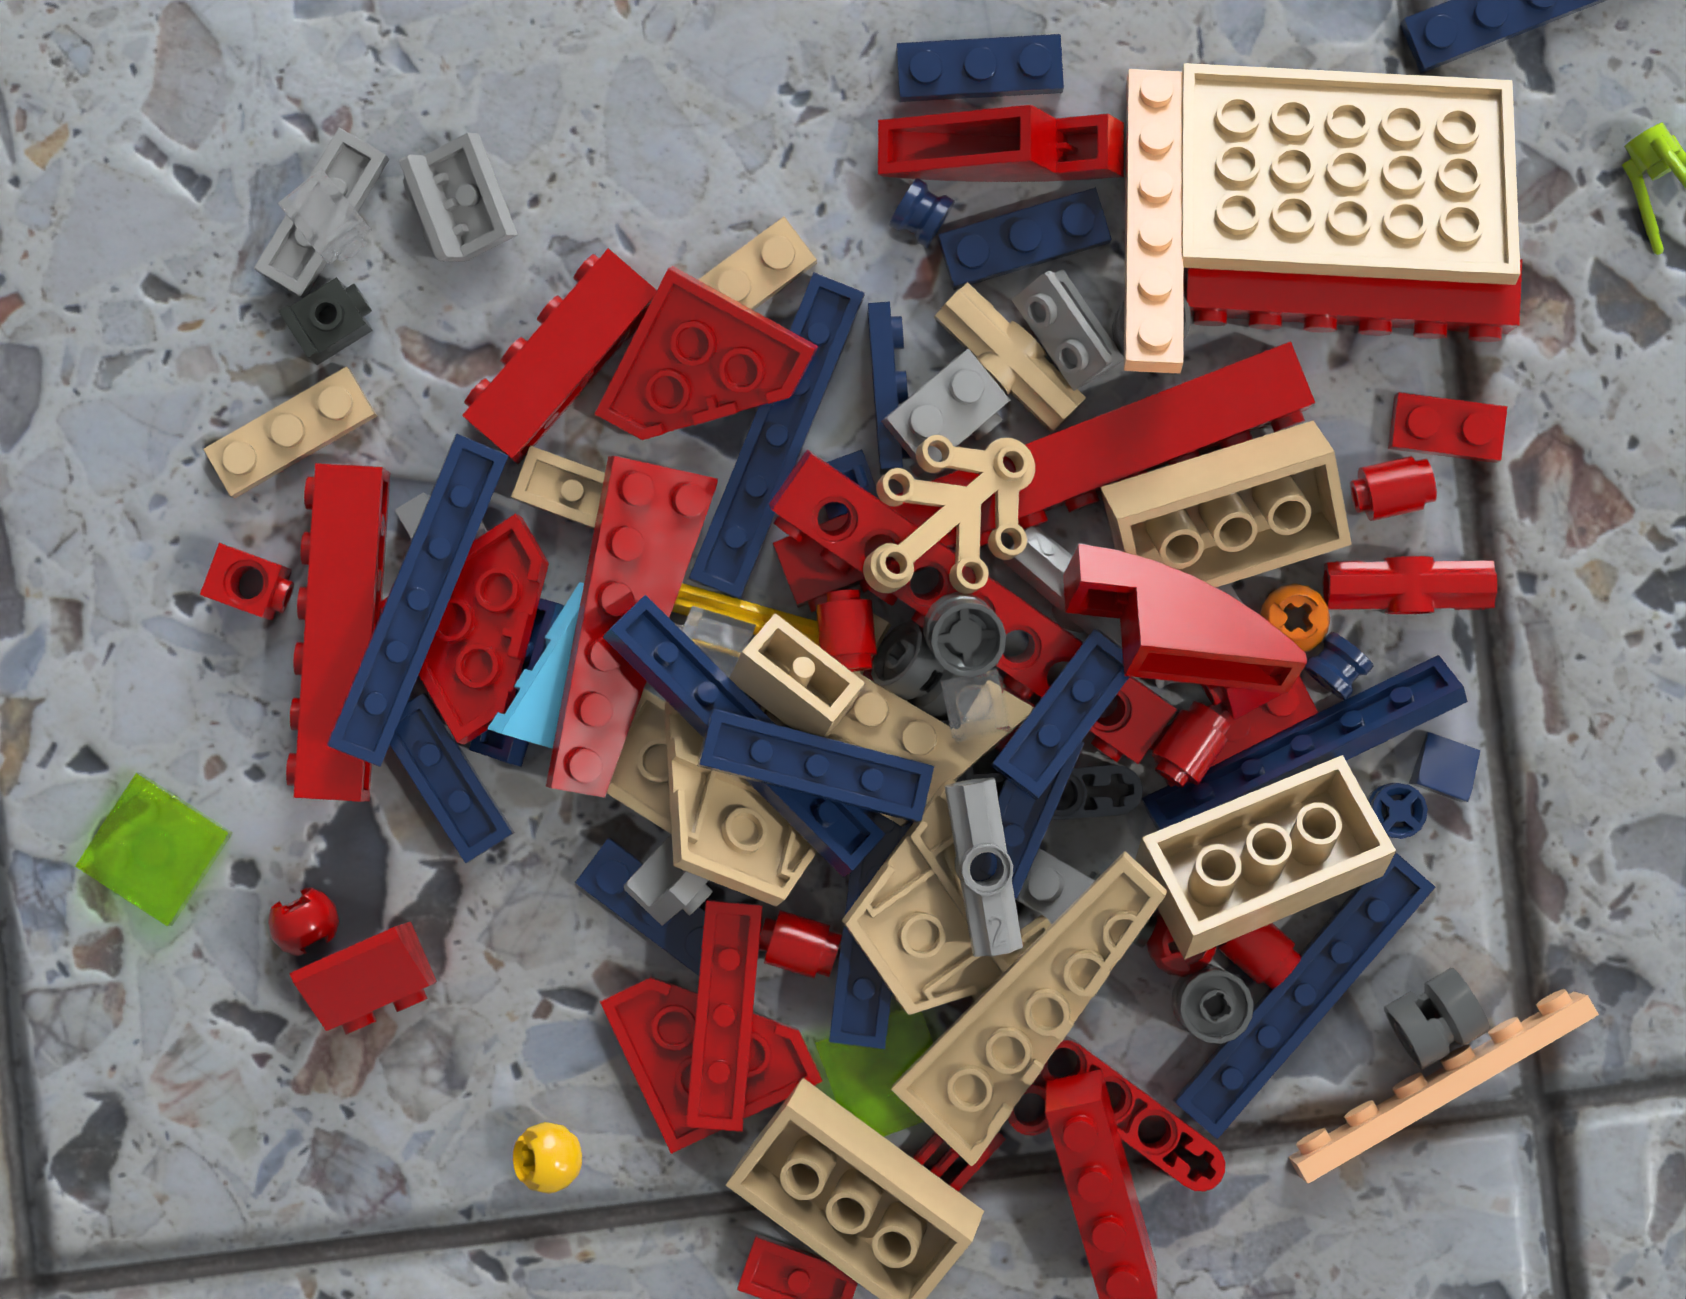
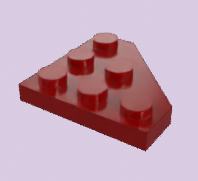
M672 266L667 269L594 414L643 441L670 431L736 414L749 408L784 400L794 394L819 346Z
M516 513L473 541L419 672L423 684L456 742L463 745L487 731L497 712L505 714L515 698L517 689L514 685L521 675L549 565L548 560L524 519ZM388 597L378 603L382 610Z
M651 976L601 1000L600 1004L672 1154L720 1130L686 1127L698 993ZM753 1013L744 1119L787 1099L802 1078L812 1085L823 1082L800 1030Z

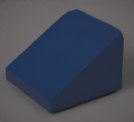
M1427 732L1409 784L1459 802H1468L1472 793L1481 750Z

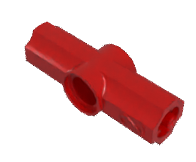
M1430 556L1384 558V562L1335 561L1324 564L1322 594L1329 610H1385V614L1395 615L1434 613V609L1484 610L1495 608L1497 573L1494 561H1434L1433 557Z

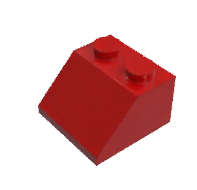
M411 921L392 927L289 973L294 985L324 1029L329 1031L342 1025L345 1035L376 1022L373 1011L393 1002L396 1012H399L428 999L424 988L437 982Z

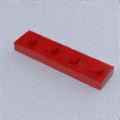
M706 900L686 1127L743 1131L763 905Z

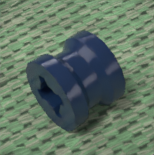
M916 178L895 210L889 226L898 231L907 229L915 234L917 243L927 248L945 222L955 200L947 195L936 196L928 190L926 182Z
M1330 632L1323 640L1324 649L1318 656L1309 657L1303 669L1330 693L1342 700H1347L1353 692V682L1358 676L1367 675L1374 665L1352 643L1339 634Z
M1388 783L1380 785L1367 798L1389 838L1403 839L1411 837L1420 831L1426 822L1428 808L1425 798L1419 790L1408 784ZM1383 804H1385V805L1388 807V809H1387L1388 817H1387L1385 820H1384V818H1385L1387 815H1386V807H1385Z

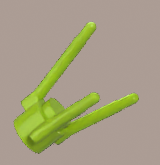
M1663 122L1642 132L1624 146L1631 159L1621 165L1632 182L1646 233L1649 237L1653 253L1656 255L1662 254L1664 248L1643 175L1648 173L1651 180L1654 181L1672 171L1686 189V152L1675 135L1669 133Z

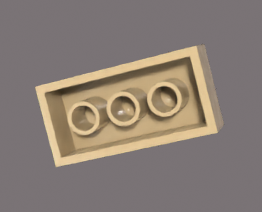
M1314 420L1100 487L1115 550L1160 562L1193 575L1214 587L1226 585L1352 545L1335 451Z
M1342 755L1142 837L1135 861L1167 890L1164 899L1157 908L1185 960L1382 877L1396 849Z
M804 1078L797 1084L742 1156L726 1184L728 1188L879 1299H926L972 1243L984 1210Z

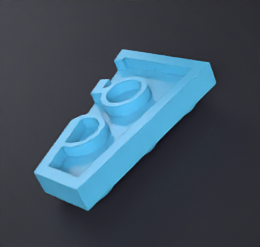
M579 582L545 636L546 649L533 670L524 669L514 685L519 692L506 713L497 712L487 728L488 730L553 749L584 583Z

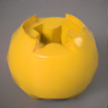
M549 1122L539 1123L527 1128L515 1141L513 1149V1166L516 1176L532 1191L550 1194L567 1188L579 1175L582 1166V1151L578 1138L564 1125Z

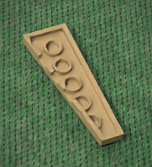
M1124 851L893 1084L891 1090L970 1166H973L1010 1116L1013 1108L1028 1087L1032 1085L1042 1071L1045 1063L1057 1046L1069 1033L1089 1001L1108 978L1118 960L1122 958L1164 899L1167 890Z

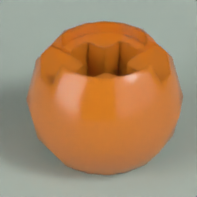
M1295 583L1280 586L1269 594L1261 609V616L1290 638L1304 652H1308L1318 646L1328 633L1330 624L1328 605L1320 593L1309 586ZM1301 606L1306 611L1302 618L1303 623L1307 626L1306 629L1303 630L1298 627L1288 631L1284 626L1288 616L1283 610L1285 607L1293 610Z

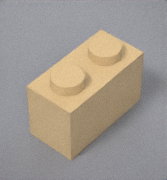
M776 613L741 652L729 677L741 690L790 728L825 738L828 737L848 713L865 685L862 679Z

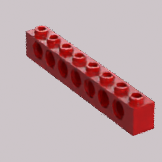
M808 449L769 503L771 510L778 514L773 522L774 525L799 542H802L806 534L824 546L820 556L845 574H848L852 567L863 573V565L866 559L864 547L872 536L885 534L892 538L893 544L899 545L919 528ZM829 502H840L847 507L848 511L845 524L834 531L821 528L817 520L820 509ZM938 541L913 563L914 572L924 566L937 569L939 580L936 587L929 593L918 594L913 592L910 587V581L892 593L878 592L868 583L865 587L891 606L895 604L898 598L916 610L911 619L923 628L924 617L931 605L944 595L958 592L952 586L949 578L950 570L955 564L956 553ZM888 557L885 561L887 569L894 574H899L900 566L893 557ZM963 566V578L968 583L975 584L976 575L974 571L969 567ZM988 576L986 584L971 594L984 600L1003 622L1006 635L1014 630H1023L1027 632L1029 638L1028 646L1023 653L1017 656H1006L1003 654L998 664H996L997 667L1007 673L1002 682L1027 700L1032 697L1034 692L1043 697L1050 687L1047 683V674L1050 668L1058 662H1069L1083 644V641ZM1129 677L1116 695L1117 707L1115 711L1108 717L1098 718L1089 731L1096 735L1091 744L1114 761L1119 762L1122 756L1125 755L1139 764L1177 709L1134 677Z

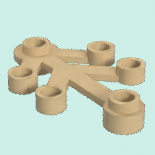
M932 435L923 441L916 450L917 463L923 470L929 473H937L944 468H950L980 475L969 485L959 486L916 480L908 471L902 468H894L878 480L876 486L877 495L886 505L899 506L906 502L942 507L899 545L893 543L881 545L867 556L863 565L864 577L867 583L878 592L892 593L906 585L914 573L913 563L955 526L956 556L955 564L950 570V582L958 592L963 594L973 593L983 587L988 580L989 572L986 564L980 559L981 504L994 492L996 529L989 535L988 546L990 551L999 559L1009 560L1020 554L1027 545L1026 533L1018 525L1019 491L1031 483L1035 474V461L1030 450L1023 443L1013 438H1000L989 444L985 450L956 447L946 437ZM928 446H934L940 450L942 454L941 462H936L930 458ZM1004 456L1013 461L1016 473L1010 472L1004 467ZM889 479H895L901 483L903 487L902 496L891 492L888 485ZM1002 533H1007L1013 538V550L1007 549L1002 544ZM886 557H893L900 566L899 574H894L887 569ZM963 566L969 567L974 571L976 575L975 584L968 583L963 578Z

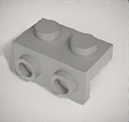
M467 132L426 155L409 154L399 160L404 173V188L410 199L415 203L424 226V240L438 261L467 262L518 236L479 133Z
M1063 269L1056 273L1047 271L1040 275L1012 299L1073 391L1110 371L1124 360L1122 354Z
M967 349L881 422L915 463L909 468L918 476L926 472L918 465L916 460V450L923 441L932 435H942L949 439L953 446L957 447L971 434L976 440H979L1003 420L997 411L1005 406L1010 399L973 353ZM928 446L930 458L936 462H941L942 454L940 450L934 446ZM944 468L943 470H941L940 472H937V473H935V474H936V475L940 474V473L943 472L946 468Z
M672 834L624 884L625 891L662 926L681 909L690 916L713 892L706 885L709 880L673 866Z

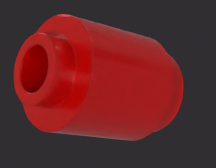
M1412 456L1360 467L1358 469V479L1350 482L1351 497L1357 513L1365 512L1370 521L1420 511L1424 509L1425 504L1435 502L1437 499L1435 477L1427 459L1415 461Z
M839 590L826 593L827 602L816 605L819 647L851 672L872 669L871 656L877 654L872 600L861 599L860 590Z
M1193 701L1188 710H1180L1151 753L1159 762L1155 771L1180 788H1183L1187 781L1199 785L1227 743L1228 739L1225 734L1231 726L1230 723L1211 708Z
M780 910L777 920L766 917L760 935L759 950L767 952L764 964L813 979L816 974L830 977L842 935L829 931L830 925Z
M1273 923L1218 946V949L1257 984L1264 982L1271 989L1279 986L1291 974L1302 958L1293 949L1295 942Z

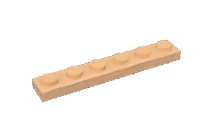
M1129 69L1126 81L1124 371L1180 374L1183 366V72Z
M1566 989L1548 995L1536 1004L1539 1012L1522 1022H1520L1518 1017H1513L1492 1028L1488 1032L1491 1040L1473 1050L1470 1045L1455 1049L1440 1060L1443 1065L1441 1069L1425 1078L1422 1073H1416L1403 1079L1392 1088L1395 1093L1394 1096L1377 1106L1371 1100L1355 1107L1344 1116L1347 1123L1328 1133L1325 1128H1322L1305 1136L1297 1142L1296 1146L1299 1151L1289 1156V1160L1299 1177L1309 1184L1595 1018L1599 1014L1588 995L1574 991L1568 994Z

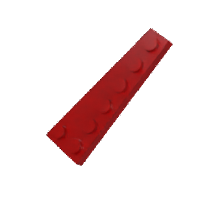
M608 456L546 787L605 798L647 681L603 636L644 595L670 618L714 496L718 478L618 456Z

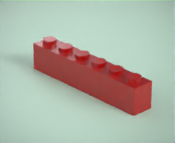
M1520 259V276L1515 285L1183 268V295L1190 306L1191 316H1194L1193 323L1200 326L1227 325V318L1248 319V327L1265 330L1282 328V321L1304 323L1303 330L1318 333L1337 331V325L1359 326V334L1371 336L1392 334V328L1414 329L1413 336L1417 338L1440 339L1447 337V331L1468 332V339L1471 341L1496 342L1502 340V334H1508L1520 325L1523 259Z
M315 463L314 477H307L305 482L304 504L306 510H312L311 532H304L301 540V562L303 565H309L307 587H300L297 598V616L299 620H305L304 642L296 643L293 658L294 674L301 675L300 698L293 697L290 707V728L293 731H298L296 753H289L286 766L287 785L294 786L293 798L370 801L372 764L326 745L382 612L378 603L383 600L391 475L383 467Z

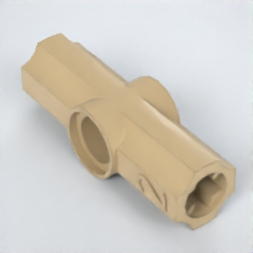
M968 282L934 316V319L966 350L969 349L1003 392L1006 395L1011 393L1051 433L1086 399L1078 389L1073 391L1065 377L1045 358L1047 356L1046 352L1031 334L1014 321L1009 323Z

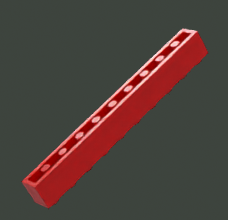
M1287 342L1025 444L1033 455L1035 474L1031 483L1019 491L1018 525L1024 531L1031 526L1041 525L1048 521L1046 511L1066 504L1069 513L1100 501L1097 494L1101 490L1100 487L1147 473L1167 464L1170 466L1201 456L1200 451L1220 444L1221 449L1252 440L1251 432L1271 424L1275 433L1304 422L1305 419L1302 412L1308 410L1316 402L1292 342ZM1004 456V467L1008 471L1016 473L1013 461ZM958 470L930 482L967 486L980 474ZM901 492V493H899V494H896V495L902 496V495H903V492ZM995 492L981 504L980 548L988 545L989 535L996 529ZM906 502L899 506H889L918 527L942 508ZM848 513L821 523L819 526L828 531L837 530L845 524ZM956 526L939 540L949 549L956 547ZM807 534L802 542L795 540L791 536L773 542L775 552L797 608L808 604L811 613L816 612L817 604L827 602L826 593L846 590L860 584L863 593L869 591L865 587L867 581L863 573L854 567L850 569L848 574L835 568L820 556L824 546ZM885 534L872 536L864 547L865 558L881 545L893 543L892 538ZM930 566L921 567V568L917 569V570L915 571V573H916V572L923 571V570L928 569V568H931V567H930Z

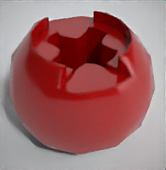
M312 887L300 890L302 897L284 906L279 901L270 909L268 926L271 939L282 951L294 956L306 954L307 952L304 948L322 938H325L328 943L337 933L339 919L336 905L324 892Z
M1161 914L1156 916L1157 924L1147 942L1149 956L1159 969L1169 975L1186 977L1201 971L1209 965L1215 955L1216 947L1184 960L1180 951L1169 950L1168 943H1171L1174 939Z

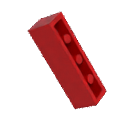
M609 248L600 258L592 254L583 262L573 276V279L577 282L574 288L564 299L557 295L549 301L537 317V321L541 323L539 328L527 341L523 337L518 338L507 349L500 360L505 365L504 368L491 382L486 378L481 380L464 401V404L469 408L462 416L516 464H519L525 458L530 445L534 447L636 331L657 291Z
M1102 1069L1046 1081L1045 1114L1099 1299H1158L1157 1265Z

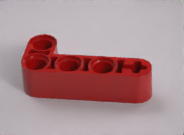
M1066 1036L1055 1050L1069 1048L1075 1051L1077 1056V1065L1074 1071L1064 1077L1102 1069L1105 1082H1115L1120 1085L1121 1099L1113 1108L1120 1137L1123 1141L1182 1185L1193 1191L1205 1192L1213 1189L1221 1182L1225 1174L1226 1162L1222 1152L1208 1138L1075 1039ZM1048 1061L1032 1085L1024 1093H1035L1043 1098L1044 1110L1036 1120L1022 1121L1015 1116L1013 1108L1012 1113L1007 1118L1009 1124L1023 1135L1035 1136L1044 1133L1049 1128L1045 1114L1046 1081L1064 1077L1051 1074L1047 1067ZM1151 1115L1163 1117L1166 1123L1164 1136L1154 1143L1141 1141L1138 1136V1127L1141 1121ZM1185 1132L1186 1135L1180 1138L1181 1133ZM1178 1141L1196 1156L1202 1155L1206 1150L1203 1158L1209 1166L1203 1173L1200 1170L1194 1169L1188 1175L1190 1166L1181 1156L1173 1151ZM1169 1154L1167 1160L1163 1159V1157Z

